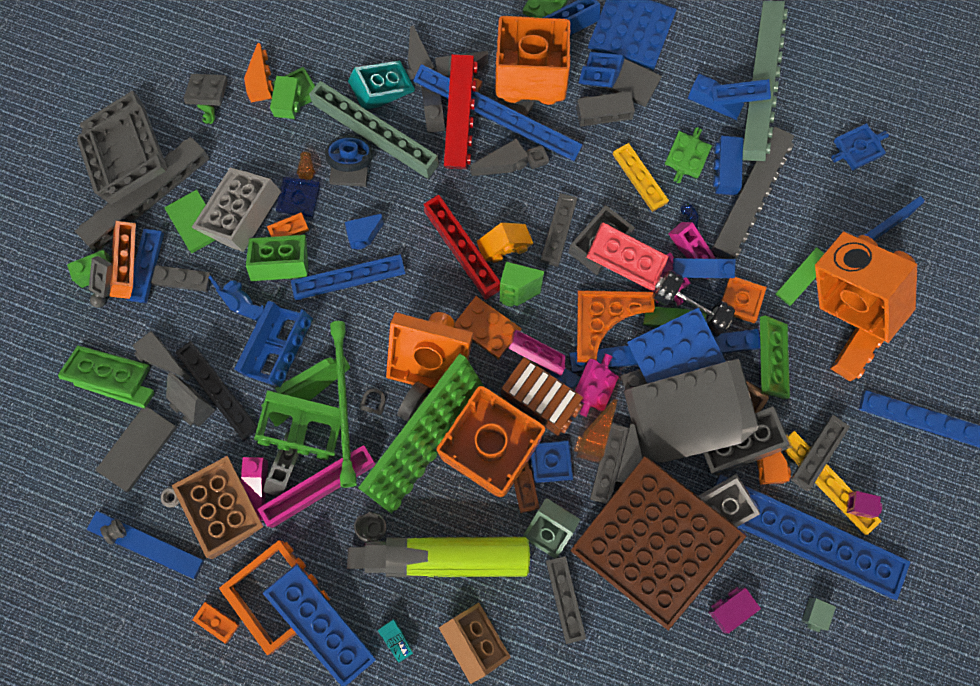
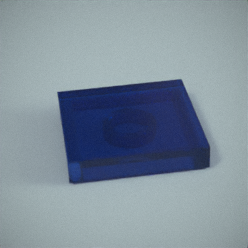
M283 177L281 193L279 194L276 207L277 213L291 215L302 213L305 217L313 218L320 183L318 181Z

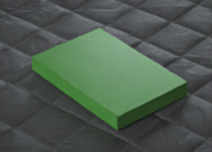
M197 190L164 207L191 254L215 241V239L192 228L206 206Z

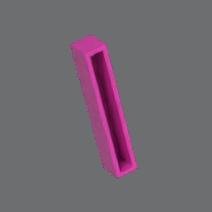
M364 445L350 453L356 477L376 465ZM343 458L258 508L266 526L274 528L340 488Z

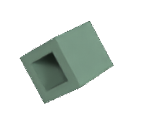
M809 598L802 622L808 624L807 628L820 633V630L828 631L836 607L817 598Z

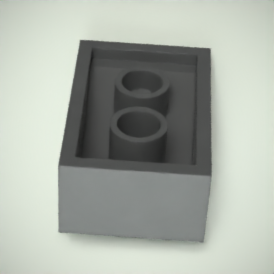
M170 372L167 375L166 398L171 402L169 406L177 413L181 411L185 415L183 419L190 426L195 424L200 427L216 409L175 374Z

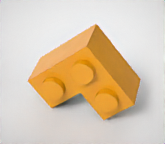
M500 223L476 241L485 261H492L493 263L501 261L503 256L512 252L522 254L528 250V247L534 244L526 224Z

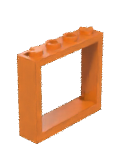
M278 540L219 587L266 655L273 654L297 633L290 628L273 642L233 586L278 550L291 567L297 563L314 585L318 584L317 579L312 574L308 575L305 571V563L299 557L296 559L293 555V547L287 541L284 543L281 540ZM324 590L320 591L328 601L331 600Z

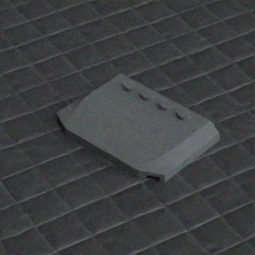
M133 90L80 123L82 133L78 135L77 142L93 191L112 205L168 169L145 107Z
M740 359L719 363L624 391L631 421L636 428L642 458L647 456L653 461L664 463L741 444L759 429Z

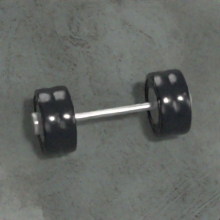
M670 269L663 277L659 278L652 296L655 301L663 306H667L677 295L693 306L700 308V310L708 314L706 322L715 337L720 336L730 326L735 313L733 306L720 300L709 311L678 292L684 280L682 275Z

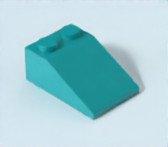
M400 61L354 67L348 80L357 100L365 110L378 108L415 91Z

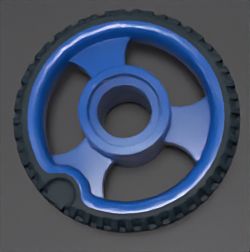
M343 137L332 141L327 146L325 157L327 163L332 168L342 172H352L368 166L372 161L373 151L370 144L361 138ZM358 147L365 150L366 155L358 154ZM339 148L340 153L332 154L336 149Z

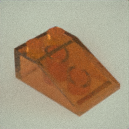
M614 399L586 429L582 437L578 436L574 451L577 452V458L598 464L602 460L618 400Z

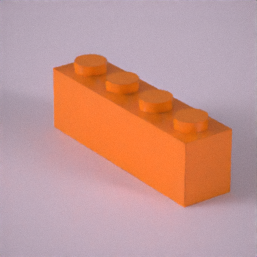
M115 222L111 264L113 266L110 297L127 299L131 297L134 276L136 223Z
M856 327L830 369L848 381H852L855 378L859 379L865 372L863 368L865 364L870 363L874 358L875 354L873 351L875 348H879L884 341Z

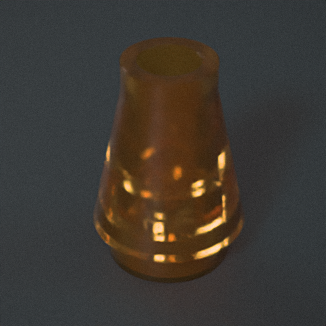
M302 152L300 154L297 174L302 180H311L315 174L309 152Z

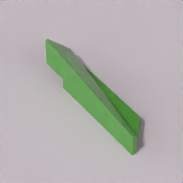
M331 357L324 359L286 381L281 387H276V392L310 401L338 378L337 359H332ZM344 357V369L346 372L350 369V365ZM276 412L269 414V418L275 426H279L290 417L289 415Z

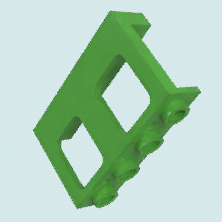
M267 390L254 440H257V443L260 445L269 446L274 444L278 445L277 448L289 451L290 448L296 449L299 454L309 455V453L317 454L319 459L328 460L329 457L333 458L335 455L334 450L341 425L340 409ZM271 412L292 417L293 420L287 441L264 436ZM309 422H318L331 427L326 450L303 445Z

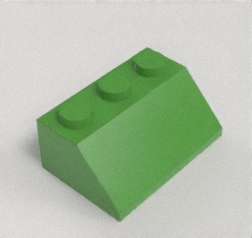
M306 235L249 238L246 268L250 280L261 281L307 277L308 254Z
M506 262L500 282V302L510 307L513 305L519 306L540 294L544 271Z

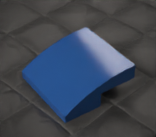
M590 52L587 65L582 68L579 84L612 88L620 74L625 59L624 56Z

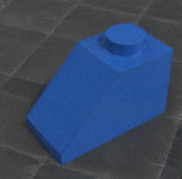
M381 214L345 222L352 249H363L372 243L384 225Z

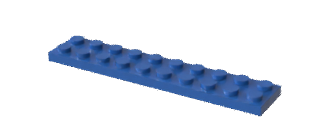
M719 475L715 486L727 480L728 478L723 475ZM745 486L759 508L760 514L738 526V528L884 596L898 600L910 561Z

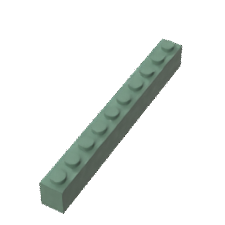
M763 1L752 81L769 79L771 99L749 102L743 145V160L766 161V154H770L771 143H768V138H772L773 127H770V123H774L775 112H772V107L776 108L777 96H774V92H778L779 81H776V77L780 78L781 66H778V63H782L783 53L779 51L780 48L784 47V37H781V35L785 34L786 23H783V20H787L788 9H785V1Z

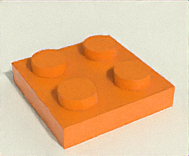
M737 277L728 278L722 301L735 308L733 317L755 323L767 287Z

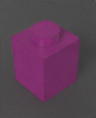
M859 491L849 493L847 513L870 519L879 517L882 511L881 496Z

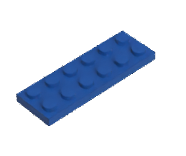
M297 563L263 591V595L341 686H347L376 661V657Z

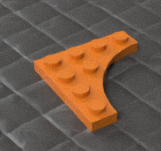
M578 291L577 362H588L589 359L597 361L598 349L604 336L618 322L636 314L654 312L655 305L652 298L654 292Z

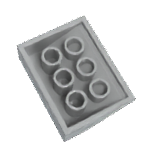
M230 167L192 228L230 248L244 252L248 246L249 238H253L281 191L269 178Z

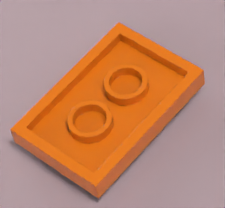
M475 296L456 320L454 327L473 332L472 341L498 360L509 347L513 332L515 330L521 331L522 329L477 296Z

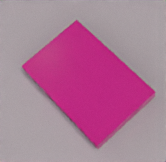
M518 330L513 332L509 345L510 350L560 376L563 374L566 358L564 354Z

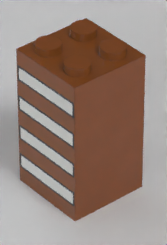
M525 357L501 388V397L541 423L557 436L561 432L565 434L571 425V417L576 418L584 405L581 403L583 399L581 395Z

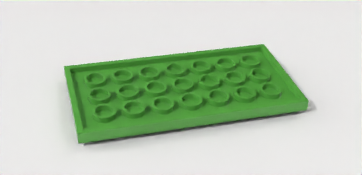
M461 354L457 356L358 487V489L391 514L400 507L401 500L406 494L411 492L413 484L424 474L427 465L436 458L437 446L450 430L475 390L479 386L484 387L465 356Z

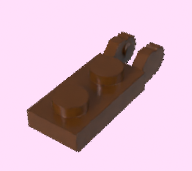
M528 462L524 467L525 471H521L514 481L520 513L540 509L532 471L529 469Z

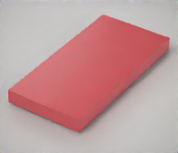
M604 222L600 224L586 258L651 291L655 290V285L669 257Z

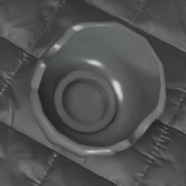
M368 512L367 514L359 515L354 523L356 535L364 542L379 541L386 534V521L380 514Z

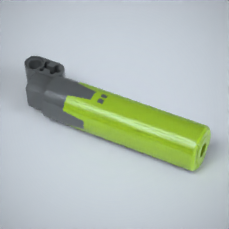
M387 537L386 541H366L365 547H349L347 551V569H365V573H386V577H526L529 574L530 566L529 540L526 537Z

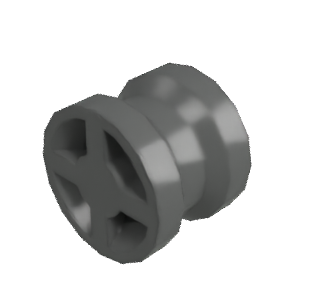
M114 519L110 525H104L100 528L103 538L110 545L115 543L116 539L124 538L127 535L123 524L118 519Z

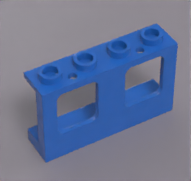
M268 301L234 369L245 377L281 387L313 318L302 309L298 313L280 308L274 302ZM285 321H295L287 340L278 339ZM269 354L279 355L270 375L261 373Z

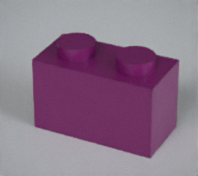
M735 587L727 593L729 597L723 601L719 599L711 605L713 609L709 611V614L723 633L729 634L761 609L746 588Z

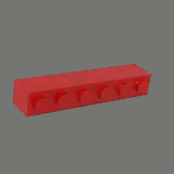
M452 54L444 156L445 168L467 170V165H471V154H468L469 147H472L473 136L470 135V128L474 126V117H471V110H475V99H472L473 91L476 92L477 84L476 80H474V73L478 71V62H475L474 56Z
M440 195L424 203L425 214L483 298L487 300L500 291L499 279Z

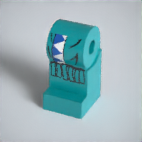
M396 619L378 629L379 634L383 637L398 663L413 654V650Z

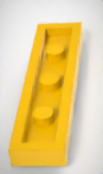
M629 143L613 151L614 158L652 212L668 203V198Z

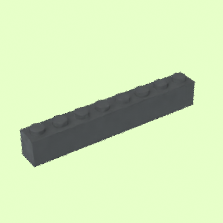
M778 127L773 128L772 138H768V143H771L770 154H766V161L755 162L711 249L713 255L721 259H733V257L737 259L742 250L739 247L741 242L745 243L750 234L747 232L748 228H752L757 220L754 217L756 212L760 213L765 204L762 202L763 198H767L772 190V187H770L771 182L775 183L780 174L777 172L778 168H782L787 160L784 157L786 152L790 153L794 146L792 140L795 135Z
M189 137L164 158L168 168L166 172L112 205L108 203L101 210L96 211L89 220L80 224L75 232L96 253L113 239L116 221L133 223L210 158L202 147L192 137Z

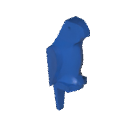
M211 275L209 276L216 291L231 311L255 321L259 320L265 307L263 305L261 307L253 305L249 295L242 291L241 282L238 283L235 280H231L222 289Z

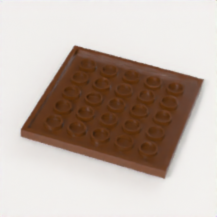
M644 456L570 551L669 631L747 535L651 459Z

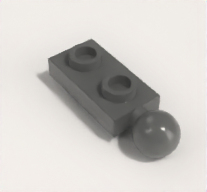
M99 256L92 258L89 290L94 293L90 297V303L96 308L103 307L106 303L105 297L109 296L113 264Z

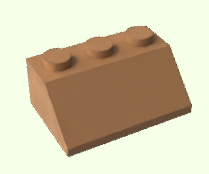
M480 603L475 604L439 627L470 684L486 676L511 658Z

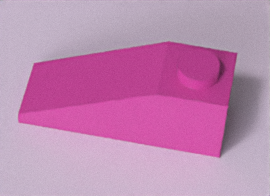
M681 222L668 233L677 248L687 259H716L693 222Z
M243 457L241 483L260 521H263L258 508L265 505L266 493L263 492L267 479L268 460L257 457Z

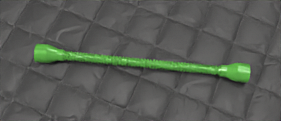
M334 321L330 323V332L336 348L343 462L340 473V486L349 488L356 486L357 480L350 458L343 355L346 326L343 321Z

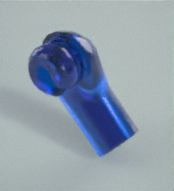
M682 205L681 213L683 215L687 214L689 222H693L697 228L699 214L693 205Z

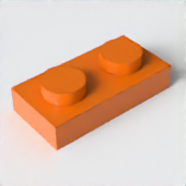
M302 213L267 226L271 237L301 235L309 231Z
M204 602L192 619L225 644L229 642L240 626L208 602Z

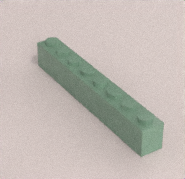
M319 81L309 93L314 106L427 179L430 178L439 166L436 154L322 81Z

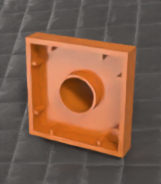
M395 312L390 323L386 378L411 385L420 381L432 390L459 354L465 356L469 361L473 332L454 328L455 322L453 318L443 312L431 314L428 321Z

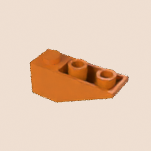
M260 43L256 45L244 77L246 92L251 103L272 99L271 91L274 90L272 81L268 78V76H271L269 65H266L268 55L266 49L263 50Z

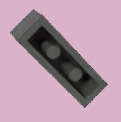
M620 91L609 95L600 94L594 97L584 96L577 99L576 110L580 127L633 119L635 109L631 91Z

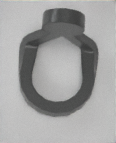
M374 388L367 390L360 402V410L381 415L386 401L384 393ZM373 392L381 396V403L377 411L365 406L367 396Z

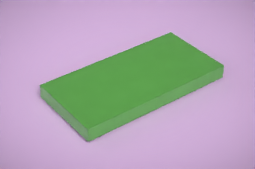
M761 316L762 393L781 399H789L788 325L771 317Z
M77 345L59 372L58 377L62 380L133 399L148 374L150 366L145 363Z

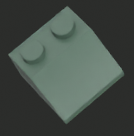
M546 498L522 537H526L531 544L556 559L581 519Z

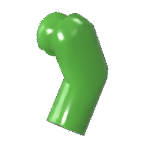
M197 105L199 109L205 112L202 116L205 118L202 121L206 124H212L215 121L214 107L211 105Z

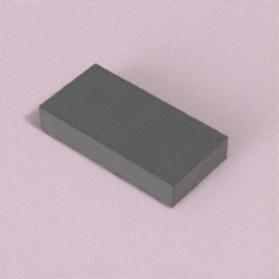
M331 167L330 185L366 187L368 168L365 167L352 172H342Z

